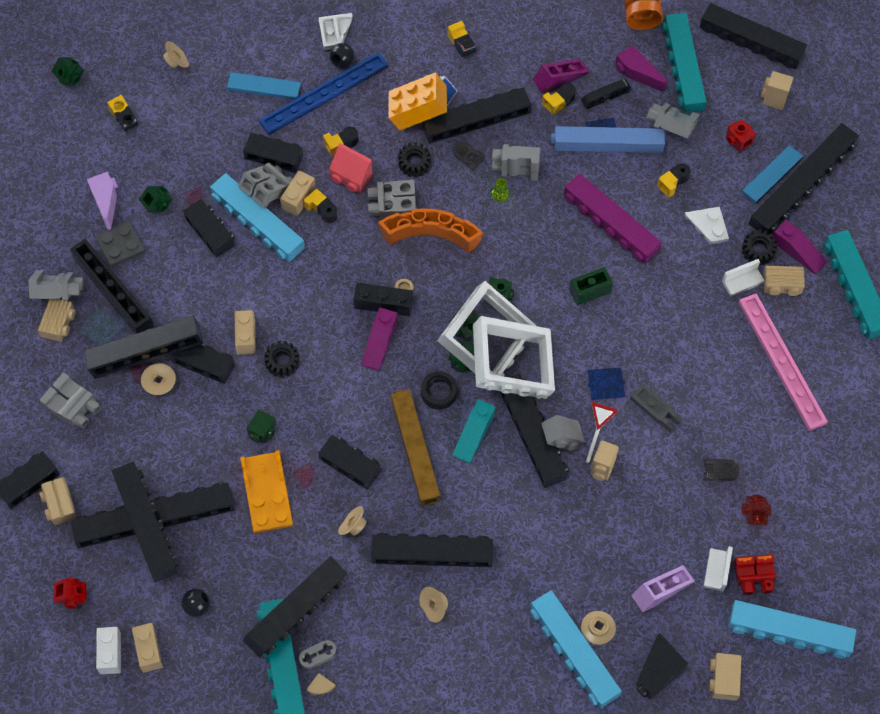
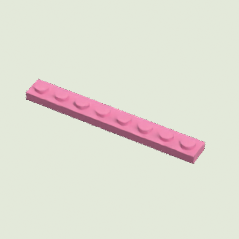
M757 293L740 299L739 305L808 431L826 425L828 422Z

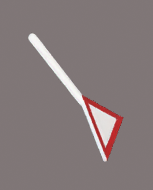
M591 402L596 431L586 463H590L600 428L619 410Z

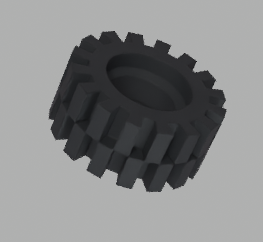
M414 142L413 146L411 143H408V147L404 145L403 150L400 149L398 154L400 171L403 170L405 175L408 173L409 177L414 174V177H418V174L422 176L423 172L427 173L431 163L430 151H428L427 147L423 148V144L418 146L417 142ZM413 155L421 158L419 164H410L407 160Z
M753 230L751 234H747L741 249L742 254H745L744 258L749 259L748 262L759 259L760 265H764L765 262L767 264L773 259L777 250V243H775V238L772 239L773 235L771 233L767 235L768 231L764 230V233H761V230H758L756 233ZM754 243H762L765 245L766 251L762 253L756 252L752 245Z
M277 341V345L272 343L271 348L268 346L264 359L269 373H273L276 377L280 375V378H284L283 375L290 376L291 372L294 374L295 369H298L300 363L297 348L293 347L292 343L288 345L287 341H284L283 344H281V341ZM279 354H286L290 359L287 364L278 365L275 362V358Z

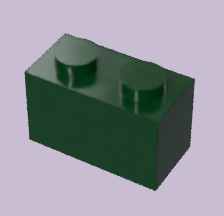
M603 267L571 279L569 291L576 305H580L611 293L613 281L606 268Z

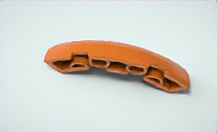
M412 209L411 212L395 213L378 222L379 230L389 246L408 237L431 235L452 241L467 253H470L476 248L483 237V232L470 221H464L454 216L453 213L437 209Z

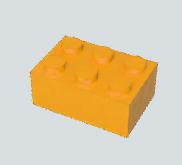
M436 72L389 91V119L399 131L447 112V85Z

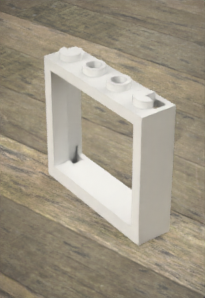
M486 281L475 288L437 340L474 373L475 356L458 343L453 336L481 298L485 299L507 320L536 326ZM515 339L493 371L490 370V374L504 377V370L511 367L514 363V356L524 349L523 344L526 340Z
M481 316L473 324L476 387L497 390L506 394H519L523 397L532 396L537 399H547L555 391L550 329ZM487 334L517 340L525 339L528 342L538 343L541 383L490 374Z

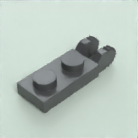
M645 384L641 385L631 395L630 399L667 431H674V426L665 419L667 415L677 424L682 422V418L672 410V407Z

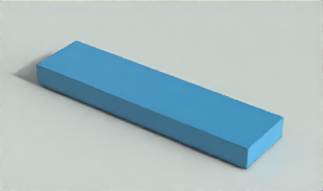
M233 72L230 73L227 90L292 100L299 97L301 82Z
M789 145L742 190V194L754 204L758 203L802 160L803 156Z

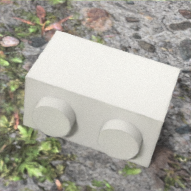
M118 627L97 628L96 669L100 674L121 673V632Z

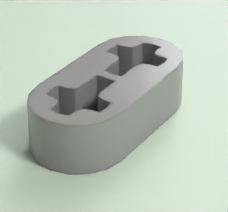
M325 640L305 649L299 656L300 665L305 669H313L333 659L337 651L335 644L332 641ZM324 646L333 648L330 650V655H327V653L319 655V653L324 651ZM305 655H309L310 657L317 655L316 657L312 658L311 664H309L308 662H303L305 660Z

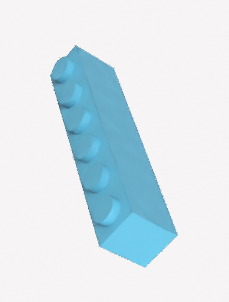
M227 173L210 186L211 198L217 204L220 202L228 214L231 215L233 213L242 226H248L250 232L255 237L259 236L263 239L264 245L269 249L272 247L280 259H286L290 262L305 249L304 240L266 207L262 208L252 199V196L249 197L238 187L239 184Z
M552 590L531 602L530 614L535 621L539 620L543 626L541 627L543 634L547 638L550 637L554 642L552 645L558 655L562 654L565 658L564 663L570 672L574 671L577 676L576 681L582 689L585 688L589 693L588 699L593 706L597 705L601 709L621 695V689Z
M735 600L732 605L728 628L733 629L732 631L737 634H745L746 632L753 634V637L757 639H765V637L773 639V642L777 644H785L787 642L793 644V647L798 649L811 648L818 654L828 652L834 654L833 656L839 659L849 658L853 653L856 629L738 600Z

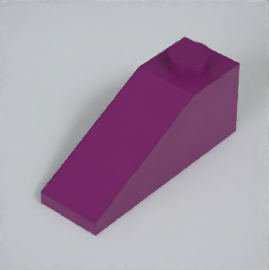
M634 45L616 56L615 67L619 73H623L630 79L662 92L666 90L667 80Z
M580 59L543 64L532 80L541 92L554 91L563 84L570 83L588 74L589 70Z
M785 220L774 232L772 239H776L775 243H777V246L815 275L827 263L803 232L789 221Z
M379 307L361 366L377 371L380 370L398 323L397 312Z

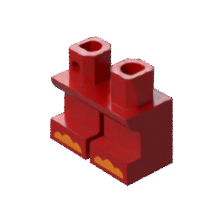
M773 554L756 555L755 557H735L733 567L737 586H741L744 596L755 593V584L761 585V590L764 594L774 591L776 573L774 572Z

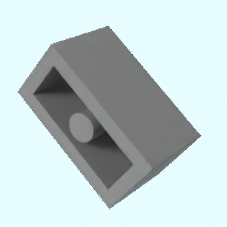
M555 415L541 423L548 445L571 451L577 449L578 445L585 442L579 421Z

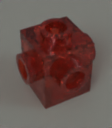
M758 494L746 496V501L742 503L741 511L742 515H745L747 524H768V516H771V504H768L766 497Z

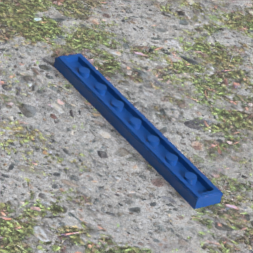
M378 52L259 120V123L266 133L271 135L388 68L389 64Z

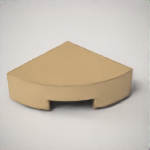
M318 673L307 688V692L314 695L325 694L332 691L336 685Z

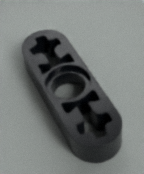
M621 79L587 93L582 97L581 102L586 109H590L604 103L607 99L612 100L628 93L631 90V86L627 79Z

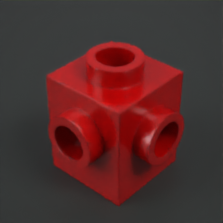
M741 119L728 126L725 138L740 153L754 143L756 133L748 123Z
M65 578L54 583L53 603L65 605V608L74 609L86 602L87 591L85 582L78 581L77 578Z

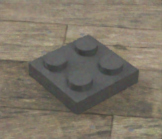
M130 221L95 235L110 267L145 253Z

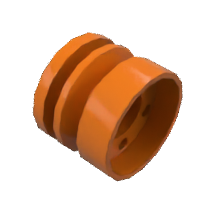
M624 0L628 27L634 30L653 29L662 23L663 10L661 0Z

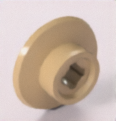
M167 41L165 44L167 52L163 55L165 61L173 68H176L178 65L183 68L188 67L189 62L184 52L175 43Z
M162 363L150 365L141 376L142 387L152 395H162L169 392L176 381L173 369ZM157 379L162 380L161 383H157Z
M362 506L356 507L348 514L339 527L338 533L340 535L350 532L355 536L364 528L366 520L362 517L364 513Z
M425 587L420 593V606L429 621L439 622L443 619L448 607L447 598L437 589Z
M593 611L582 620L581 631L586 640L593 644L601 645L608 643L614 637L616 625L609 614L603 611ZM596 623L603 625V628L601 630L595 628Z

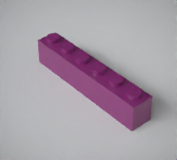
M580 173L565 186L564 198L566 201L576 205L581 214L588 215L594 225L601 226L610 238L614 237L619 242V245L625 250L628 249L637 261H642L646 264L660 251L662 242Z

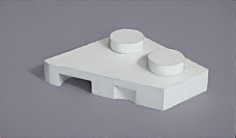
M352 13L318 17L324 51L331 50L335 44L344 43L353 19Z
M720 207L685 212V218L689 219L695 226V229L704 235L709 244L727 242L729 240Z

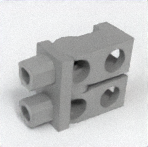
M665 103L663 106L654 104L649 109L646 119L654 121V127L659 128L661 126V128L688 139L695 129L700 114L693 112L689 116L681 113L677 108H670V104Z
M504 144L503 149H493L492 171H501L502 176L506 177L507 174L510 176L529 175L531 176L530 180L538 181L539 147H509L508 144Z
M267 163L265 166L244 172L238 187L249 197L252 196V199L262 208H265L269 202L281 198L293 178L291 176L285 177L278 165L272 166L270 163Z
M414 180L377 182V187L368 188V200H378V203L368 204L369 216H379L381 220L395 213L402 214L416 209Z
M36 270L28 280L29 299H58L62 297V300H68L71 295H80L81 290L84 289V278L74 277V272L60 273L57 276L44 275V270Z
M64 372L52 385L53 388L50 387L39 400L43 408L72 427L76 425L82 429L89 423V419L84 416L86 412L89 411L95 415L101 410V406L95 400L93 394L71 380Z

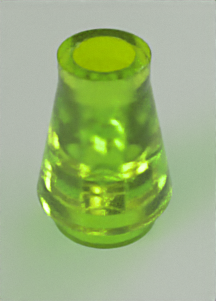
M503 178L496 180V184L491 192L493 199L496 201H505L510 195L507 181Z

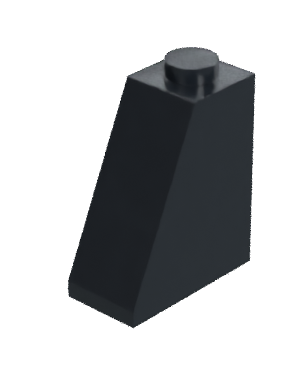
M661 633L657 635L636 683L638 686L636 689L639 694L644 698L647 696L649 700L683 672L688 665L686 660Z

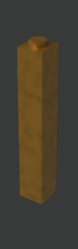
M398 390L391 394V402L420 505L422 507L440 502V493L410 390Z

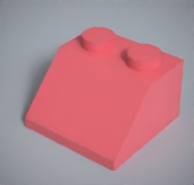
M340 143L329 168L330 178L336 184L341 183L345 185L351 192L361 194L373 178L372 160Z

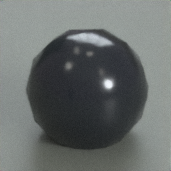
M346 43L335 44L330 51V60L337 67L349 66L354 59V51Z
M201 589L187 591L181 601L184 612L192 617L202 616L208 611L210 605L207 594Z

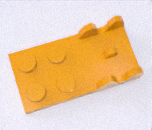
M275 450L273 453L244 458V456L240 457L254 534L292 527L293 522L280 451Z

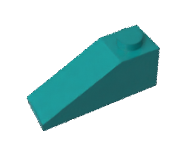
M480 399L477 400L452 456L469 464L471 463L495 416V406Z

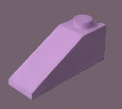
M108 172L87 179V182L107 229L110 230L117 200L115 189L118 186L115 178H110Z
M684 565L643 583L631 596L641 611L645 612L664 602L695 581Z

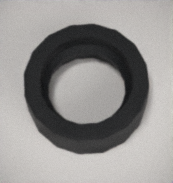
M443 371L431 372L425 376L421 383L423 402L432 409L441 410L451 406L457 397L455 379ZM434 381H444L450 387V394L445 399H433L428 394L429 385Z

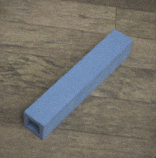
M555 126V133H551V144H554V151L663 153L665 133L664 129Z

